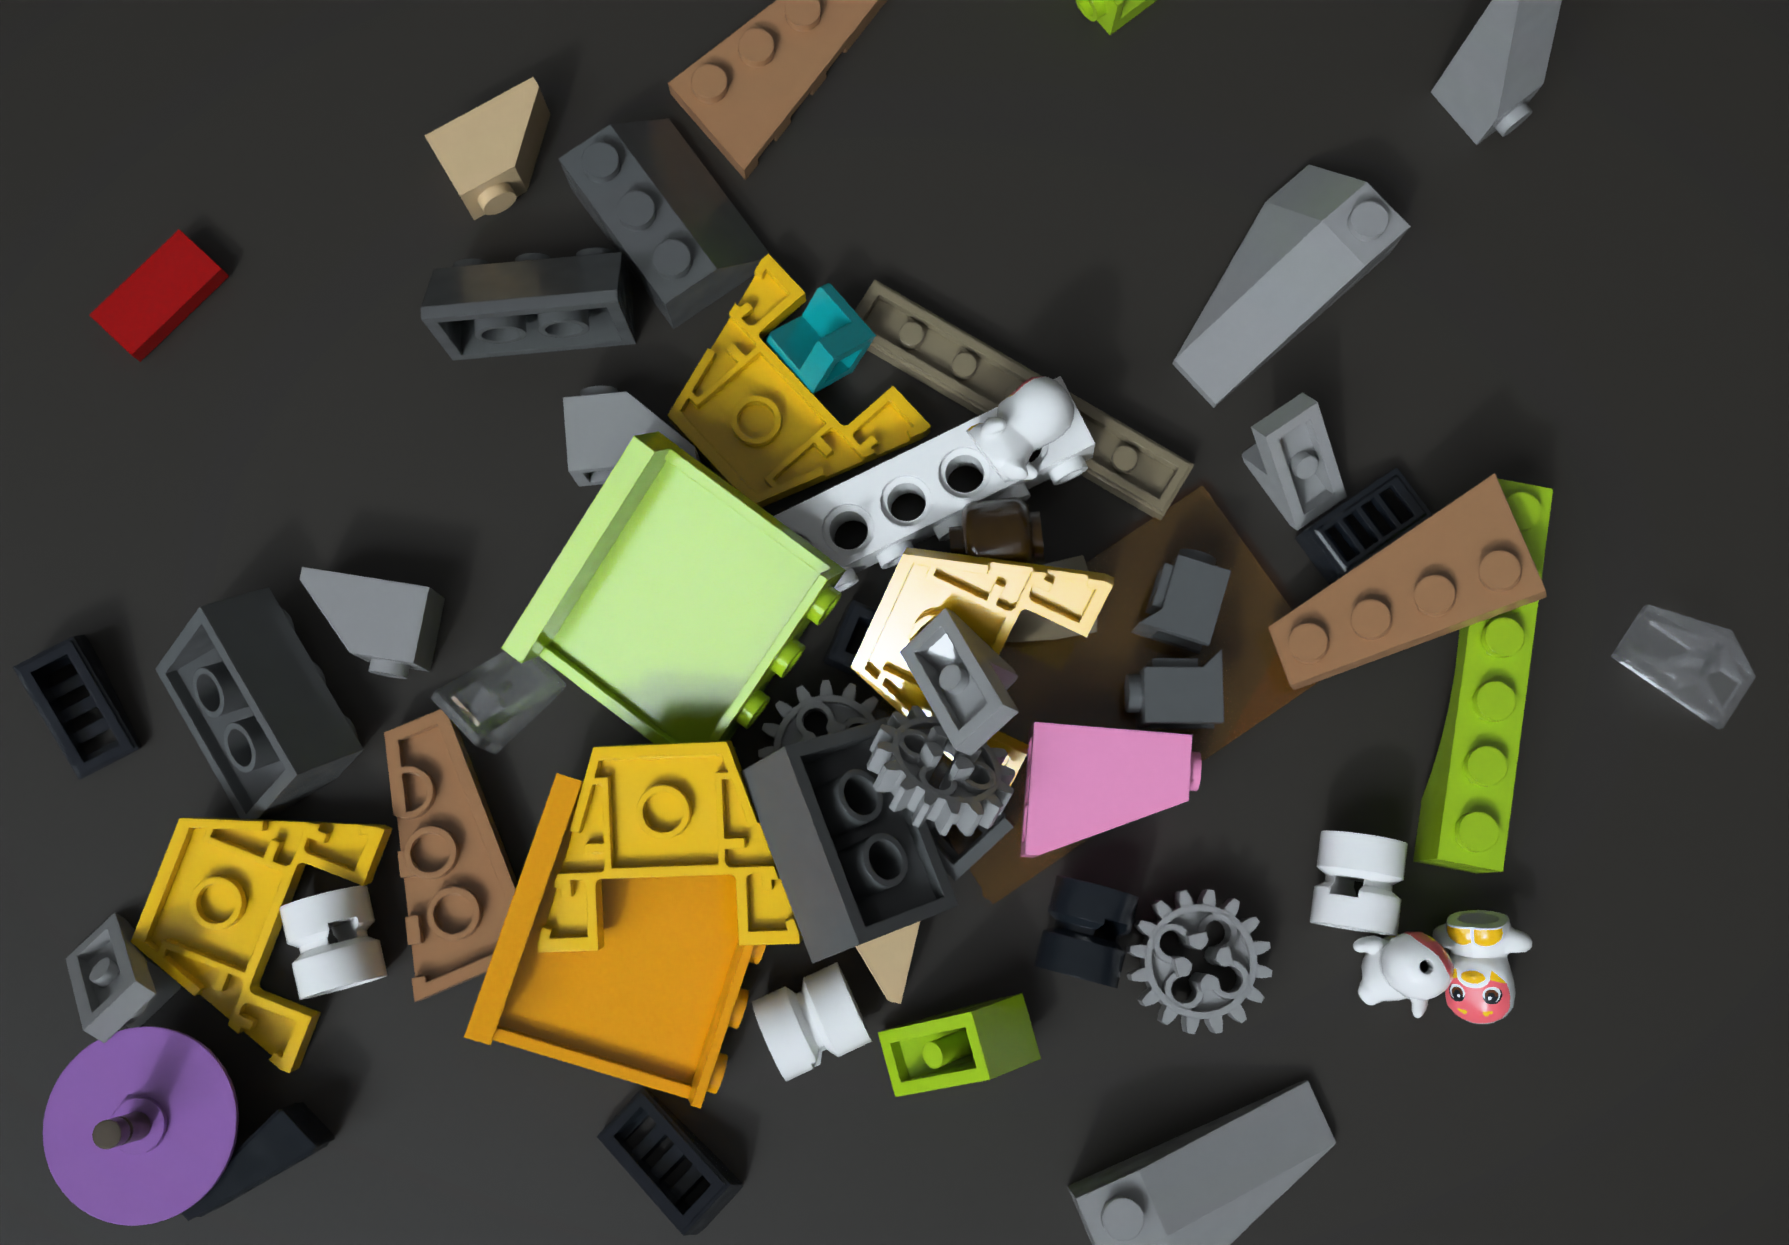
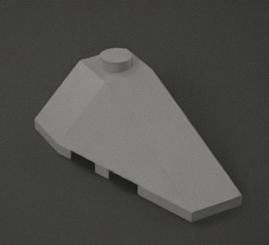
M1492 0L1432 89L1431 93L1476 145L1496 130L1502 137L1508 135L1533 112L1527 104L1544 84L1562 0Z
M1310 164L1307 165L1264 203L1172 364L1214 408L1384 260L1411 226L1368 182Z
M1303 1080L1067 1187L1092 1245H1230L1336 1144V1141L1309 1081Z

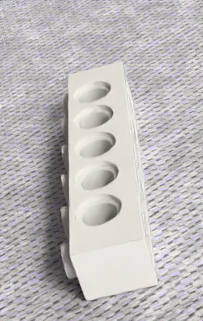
M1061 376L1055 378L1054 380H1056L1071 397ZM1071 397L1074 404V417L1071 427L1063 436L1040 448L1039 456L1031 462L1038 471L1037 477L1033 480H1009L1005 483L987 462L966 432L973 425L984 423L988 418L997 417L998 407L773 517L846 570L834 587L839 592H842L859 581L856 573L878 562L882 569L897 565L906 547L914 548L913 545L933 535H936L939 541L950 539L949 527L962 526V511L968 503L1012 497L1021 498L1026 501L1031 496L1028 489L1050 478L1054 485H1059L1079 476L1088 469L1085 461L1093 458L1095 442ZM960 466H972L983 475V481L980 486L967 493L952 489L947 480L951 472ZM906 493L917 494L926 502L923 513L911 521L899 520L891 514V507L895 499ZM848 521H859L868 527L865 541L854 549L840 548L835 545L834 541L837 529Z

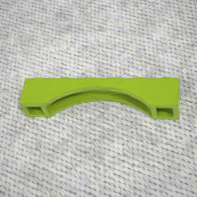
M1498 479L1542 579L1553 489ZM1539 600L1459 629L1456 667L1450 703L1439 749L1421 801L1413 862L1475 874L1503 872Z

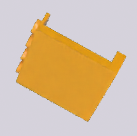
M556 773L464 1038L491 1045L492 1040L680 1096L688 1099L691 1106L701 1109L706 1092L716 1094L724 1077L728 1055L720 1053V1049L727 1028L737 1029L747 1006L749 990L741 988L748 963L758 965L766 945L739 946L736 879L733 875L727 874L602 879L604 947L598 951L538 953V940L542 927L547 923L556 888L553 887L557 874L562 870L572 834L570 827L583 785L581 780Z

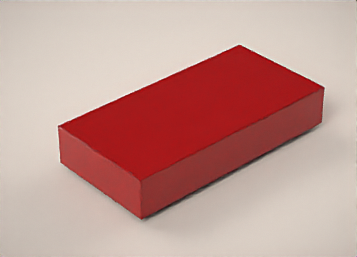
M178 229L94 309L89 316L129 354L141 362L210 296L229 275Z

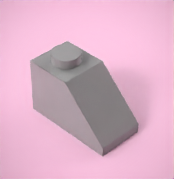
M591 386L582 389L580 396L563 397L568 472L579 487L604 484L635 435L659 431L701 463L694 445L627 391L618 392L616 388L611 386Z
M302 567L299 580L349 653L370 662L368 672L399 679H408L409 669L430 672L445 602L444 597L427 586Z

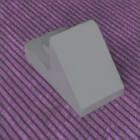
M1302 392L1251 426L1256 444L1241 454L1243 461L1289 525L1298 531L1347 497L1319 404L1316 400Z
M944 608L900 651L955 750L972 756L1019 712L1007 692V689L1018 678L1014 669L953 611Z
M116 912L65 958L83 1031L103 1043H106L123 1025L129 1028L141 1027L181 988V985L131 943L135 929L125 918Z

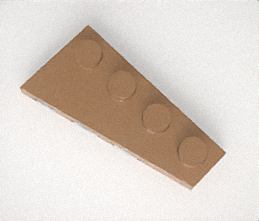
M776 0L668 82L670 94L746 180L758 166V158L772 140L777 141L791 124V116L809 94L813 96L827 78V70L842 52L846 53L887 0Z
M1494 473L1270 625L1268 629L1289 685L1293 690H1297L1546 598L1547 594Z
M446 707L384 732L393 815L397 817L401 848V851H397L400 878H404L408 917H405L408 945H412L415 978H412L414 1002L427 999L487 972L518 884L452 711Z

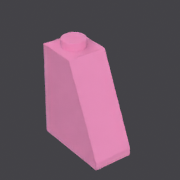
M1034 722L1029 728L1028 737L1029 748L1027 752L1020 857L1034 858L1189 801V791H1198L1202 770L1201 753L1192 752V735Z

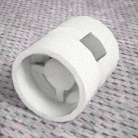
M1330 830L1321 831L1317 868L1326 876L1324 882L1314 886L1310 922L1359 932L1397 936L1401 899L1392 892L1394 884L1404 880L1408 844L1400 840L1369 834ZM1355 881L1363 882V886L1359 889L1358 897H1356L1354 889Z
M361 885L333 890L303 898L279 908L287 944L299 948L300 951L299 957L292 963L300 1000L337 992L388 976L380 940L368 937L367 929L375 922L367 886ZM329 929H332L333 935L338 939L337 943L329 944Z
M837 962L804 977L802 991L794 993L785 986L752 1001L753 1010L763 1037L785 1081H789L820 1065L822 1051L828 1050L837 1057H840L872 1042L859 1007Z

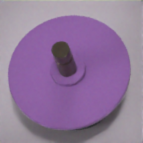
M142 1026L117 1031L106 1043L97 1040L83 1049L63 1070L52 1089L43 1120V1146L50 1172L66 1197L79 1209L97 1219L126 1226L147 1225L167 1220L199 1202L215 1186L227 1168L238 1134L239 1102L230 1076L220 1060L209 1048L195 1038L177 1030L156 1026Z

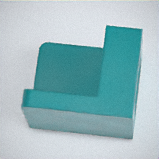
M827 283L816 290L800 317L771 331L766 339V344L812 394H815L852 373L873 342L876 334L830 283Z

